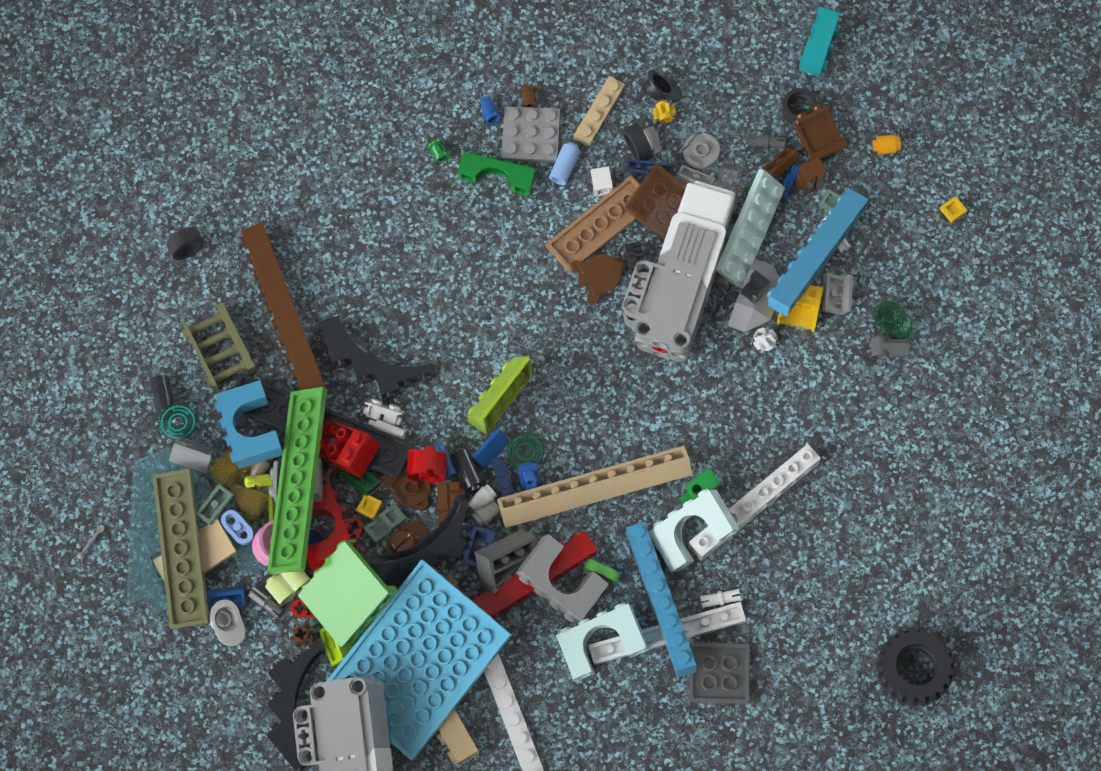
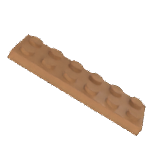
M629 176L545 244L546 248L569 273L572 272L570 264L573 261H586L637 220L623 209L640 185L632 176Z

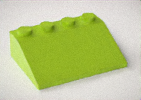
M513 357L510 362L507 361L503 365L502 373L499 377L495 376L489 390H485L479 397V403L476 406L473 405L468 411L467 418L470 424L488 435L533 376L529 357Z

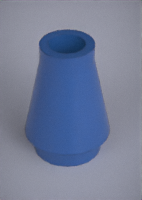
M489 96L481 98L480 103L484 121L487 124L497 123L501 119V112Z

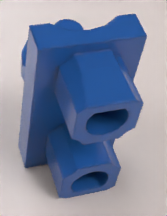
M525 462L518 467L522 491L541 486L537 463Z

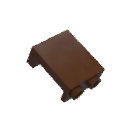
M821 103L813 107V111L808 114L805 111L796 115V120L792 121L809 161L817 157L821 159L848 146L846 140L841 139L828 110L830 108L829 105L823 106Z

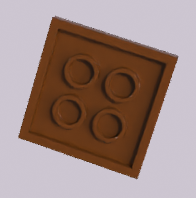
M656 163L652 166L623 209L665 241L672 217L678 213L686 186Z

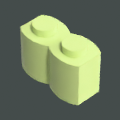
M304 571L281 573L278 576L273 575L270 577L265 587L282 607L303 590L302 586L311 579Z

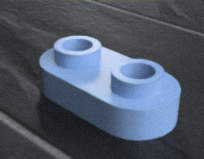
M226 511L221 517L223 527L238 544H250L254 537L251 527L236 511ZM235 519V523L229 524V520ZM243 533H247L248 536L246 538H241Z

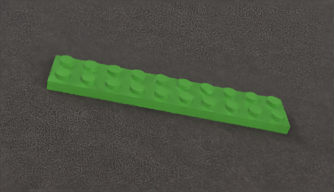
M324 387L290 393L267 572L271 575L305 570L327 389Z

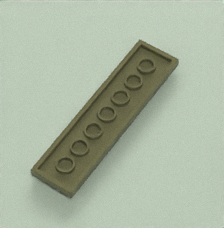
M192 469L152 475L170 629L174 630L209 624L210 619L198 518L196 515L197 509Z

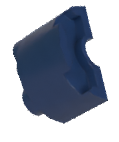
M475 525L473 529L470 528L467 534V540H470L468 548L462 551L461 555L463 563L477 567L475 552L494 543L496 531Z

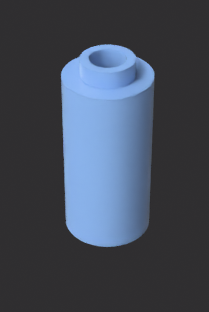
M572 142L563 144L549 175L551 181L559 185H566L580 154L576 144Z

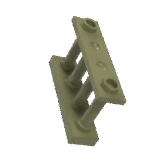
M223 302L216 305L218 312H216L215 316L190 328L183 321L184 329L181 330L185 339H190L208 375L205 379L209 387H214L216 392L220 391L216 384L217 382L243 369L244 371L248 370L250 375L258 372ZM218 322L225 323L226 328H224V331L198 344L196 343L193 334ZM227 337L228 339H233L234 344H232V347L206 360L204 359L201 350ZM235 353L236 355H241L242 360H240V363L214 376L212 375L209 366Z

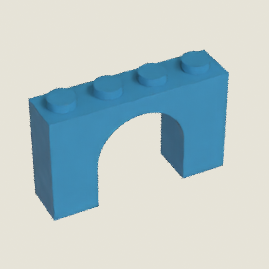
M260 380L216 394L218 401L215 402L217 412L222 413L223 418H220L222 429L227 430L228 435H225L227 446L232 447L233 452H229L232 463H237L238 468L241 469L283 454L276 430L256 437H245L236 431V424L241 415L249 410L268 405Z

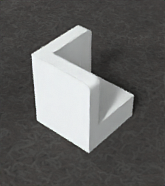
M609 166L591 169L594 197L607 195L613 190Z

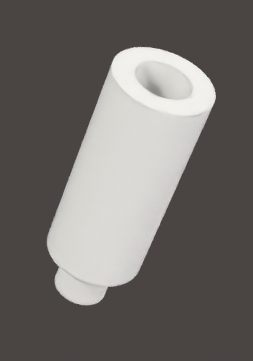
M370 419L368 425L403 440L405 438L406 430L379 419L377 421Z

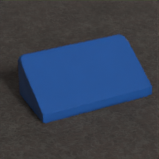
M499 428L473 454L474 462L482 469H485L491 463V459L496 458L509 444V440Z
M245 585L206 590L209 613H211L214 604L220 600L232 601L238 609L247 608Z

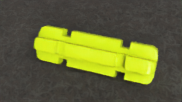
M270 474L256 475L254 478L253 476H247L244 479V484L247 488L255 487V485L257 487L269 486L273 483Z

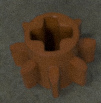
M298 623V628L291 629L294 636H291L290 640H296L295 646L297 648L300 644L306 648V644L314 642L311 636L315 633L314 631H308V624L302 627ZM301 632H304V634H305V635H304V639L301 640V639H300V636H301L300 633H301Z

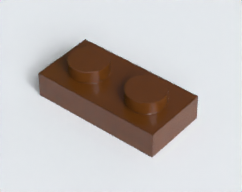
M786 147L762 170H765L776 179L788 167L792 166L800 155L796 150Z

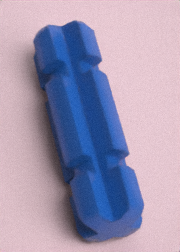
M791 166L789 173L782 183L785 190L781 199L785 200L789 195V191H791L797 178L796 173L799 171V166Z

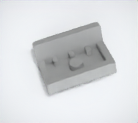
M830 273L824 274L822 311L837 315H843L851 311L853 306V275L848 274L843 277Z

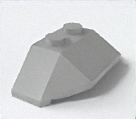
M755 259L741 290L750 281V275L755 270L770 281L769 289L756 304H753L744 297L740 291L728 322L729 327L744 333L771 321L775 311L767 306L769 299L767 294L772 287L775 288L778 285L779 275L774 265Z

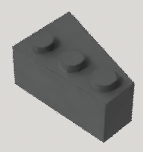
M521 529L476 551L475 556L480 586L495 594L499 590L498 587L505 580L509 581L512 578L511 575L522 565L537 545L536 536Z

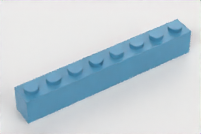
M850 188L845 194L842 193L837 200L838 204L836 207H831L827 214V219L822 220L818 225L816 234L812 233L807 241V246H803L799 250L796 261L792 260L790 262L787 273L782 274L777 281L778 285L775 288L772 287L768 292L767 306L786 317L789 315L864 213L869 199Z
M645 521L626 527L628 541L677 678L696 672V662Z

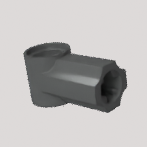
M887 337L871 338L872 359L884 360L889 357H909V340H888Z

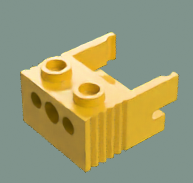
M810 285L787 317L781 313L778 314L777 324L782 323L811 329L814 332L823 287Z

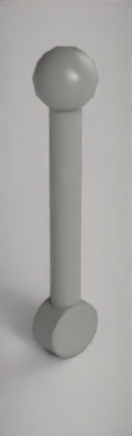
M103 525L97 526V532L83 551L78 553V559L82 560L85 558V553L98 535L105 531Z

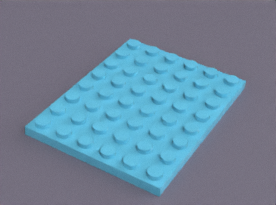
M421 560L400 586L398 593L379 613L326 682L335 679L375 676V679L381 680L385 686L384 696L390 742L411 761H414L507 643L512 634L426 561Z

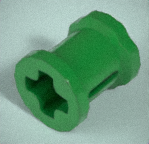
M436 139L427 146L434 154L436 163H442L449 159L450 153L445 150L442 139Z

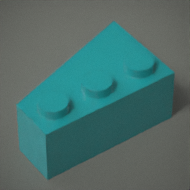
M818 7L817 17L812 25V31L800 62V71L819 77L822 70L826 71L829 63L826 60L827 56L832 55L834 49L833 39H837L840 29L837 28L839 12Z

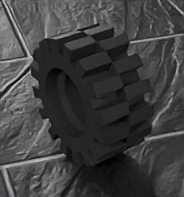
M640 241L624 244L631 277L636 264L639 261H645ZM642 268L638 272H647L646 268Z

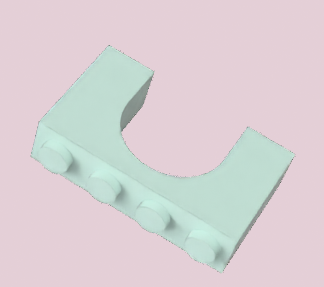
M705 489L698 494V498L685 502L682 509L672 511L667 515L668 518L666 520L656 522L653 525V529L649 531L650 537L671 572H679L694 562L682 540L683 525L691 516L697 515L703 518L717 541L726 540L740 530L717 490Z
M621 603L616 605L613 611L600 612L596 615L597 618L592 620L584 619L578 622V626L571 628V626L560 630V634L556 635L574 680L579 681L595 674L587 653V642L590 636L598 629H615L621 637L627 655L631 658L649 650L631 605Z

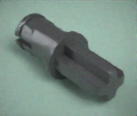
M257 587L250 590L249 597L257 602L262 610H267L276 619L281 617V613H284L285 609L274 602L271 596L268 597Z

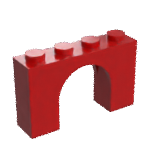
M330 483L323 485L322 501L313 502L311 517L316 515L329 516L335 521V527L332 534L326 540L308 547L306 558L312 573L326 563L325 559L337 550L336 547L341 541L354 540V537L350 538L349 532H352L349 522H344L342 517L346 515L342 504L338 505L337 499H340L336 488L332 489ZM355 543V544L353 545V547H354L355 549H357L358 547H357V544Z

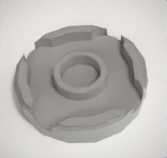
M708 133L691 135L683 147L685 161L696 169L712 167L720 156V147L716 138Z

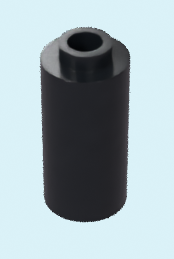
M160 375L150 379L157 416L162 418L167 409L175 406L169 376ZM173 409L169 410L163 420H168L173 414H176V411H173Z
M464 448L456 451L451 455V458L466 491H471V493L478 492L484 482L469 449Z

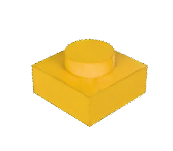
M956 196L940 207L942 213L951 223L967 212V209Z
M364 495L356 511L365 517L375 520L383 503L372 496Z

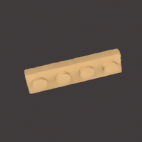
M610 76L608 77L576 130L573 139L589 147L591 146L625 88L624 83Z

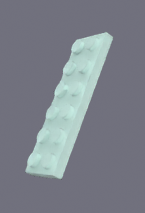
M761 169L756 174L716 268L719 274L738 288H742L785 190L783 185L765 170Z

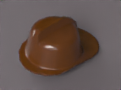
M415 521L403 525L388 539L386 544L387 553L393 554L421 542L429 536L426 526Z

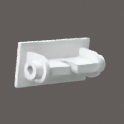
M374 398L365 401L364 404H367L368 407L365 406L363 414H366V417L380 420V416L383 414L382 421L394 426L400 425L402 418L399 415L405 413V411L400 410L401 407L393 404L386 406L382 404L383 401Z

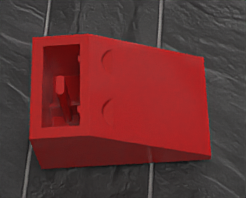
M326 420L322 428L319 458L347 473L362 477L380 444L368 433Z

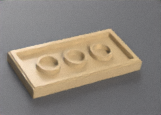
M216 519L211 526L206 525L199 530L204 574L238 552L219 519ZM161 555L155 560H153V562L164 580L163 563Z

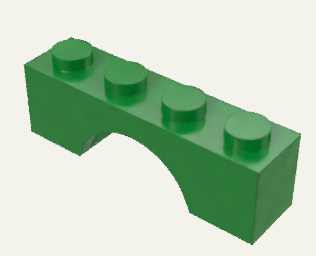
M463 152L457 171L458 179L477 183L485 175L500 174L510 182L512 192L527 196L531 195L536 178L535 169L529 165L521 166L509 160L500 161L492 156L483 157L475 152Z

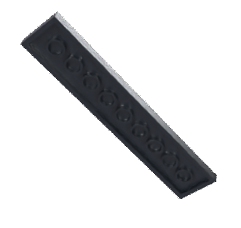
M241 373L234 388L259 380ZM261 381L268 405L249 410L243 416L285 433L290 393ZM325 407L323 426L326 420H330L368 433L380 446L367 468L399 480L408 461V450L413 449L414 444Z

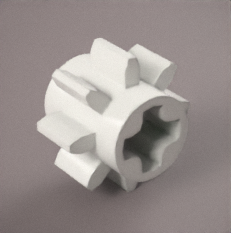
M760 328L754 334L753 339L755 342L753 344L758 350L769 351L775 347V337L777 335L772 329Z

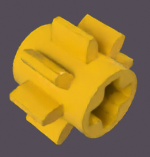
M660 101L656 104V108H653L654 119H659L660 123H669L673 120V116H676L674 104L670 105L669 101Z

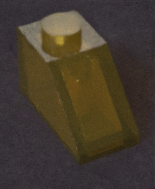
M230 483L229 488L234 494V498L245 518L253 521L256 518L262 520L269 501L267 493Z

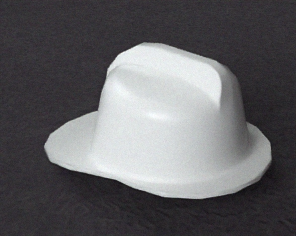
M229 600L216 602L210 613V624L216 636L224 645L236 646L240 644L245 636V628L237 606Z

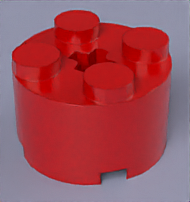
M426 446L424 450H408L407 479L416 483H420V480H427V484L443 482L444 478L446 479L447 453L436 451V447Z

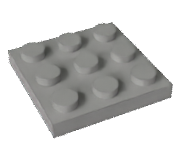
M505 106L501 160L555 163L558 157L560 109Z

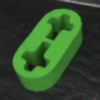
M588 559L584 566L587 572H595L602 579L613 584H617L621 577V574L616 570L591 559Z

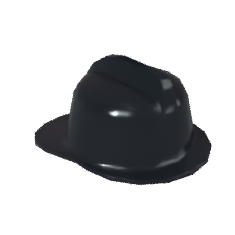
M655 70L648 71V79L641 87L643 92L657 101L665 97L675 101L682 99V91L673 81L660 75Z

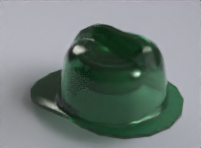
M884 300L874 308L872 313L873 319L889 338L904 340L911 335L913 324L899 303Z

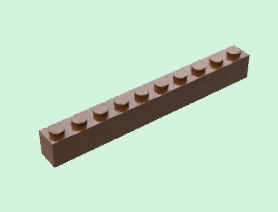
M261 222L241 230L243 237H240L244 248L248 247L249 253L246 254L249 263H254L256 268L252 270L256 281L260 280L262 286H259L262 297L266 296L268 300L265 303L269 314L273 313L275 319L271 320L275 331L279 329L281 336H278L281 347H286L287 353H284L288 364L292 363L294 369L290 370L294 381L298 380L300 384L297 390L318 387L326 389L263 223Z

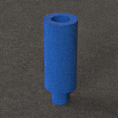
M440 441L433 443L436 451L447 453L446 479H451L458 475V471L446 446H442Z

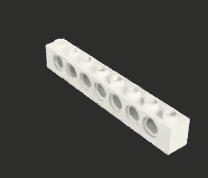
M808 444L728 509L740 529L819 465L821 458ZM708 526L689 541V548L702 562L728 539L717 541Z

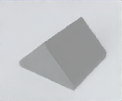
M178 436L173 445L169 461L206 474L215 448Z

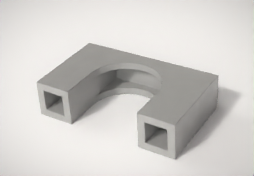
M550 534L545 535L516 571V574L520 576L519 579L524 584H530L535 588L534 592L537 595L547 598L550 601L549 604L554 609H560L565 613L564 617L570 622L582 621L608 586V583L595 572H590L571 594H563L554 589L549 580V568L564 546Z

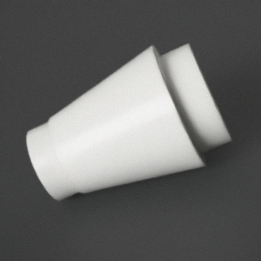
M487 484L479 489L469 502V505L475 511L495 501L494 498L498 495Z

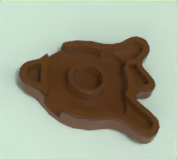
M606 254L593 256L587 261L575 260L570 264L571 270L579 275L578 285L580 287H589L587 302L591 305L598 301L602 293L610 291L617 286L621 279L622 271L626 266L623 259L614 258Z
M403 469L399 480L389 476H381L379 478L381 481L380 486L390 490L394 499L401 506L415 508L419 511H424L428 508L431 488L430 484H427V480H420V483L408 480L407 469Z

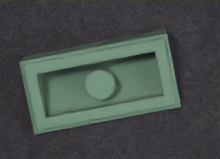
M218 484L196 512L197 518L211 526L234 497V494Z

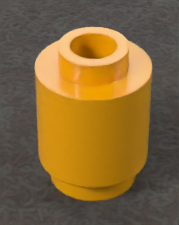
M894 134L876 136V140H873V151H877L878 155L892 154L901 150L900 137Z

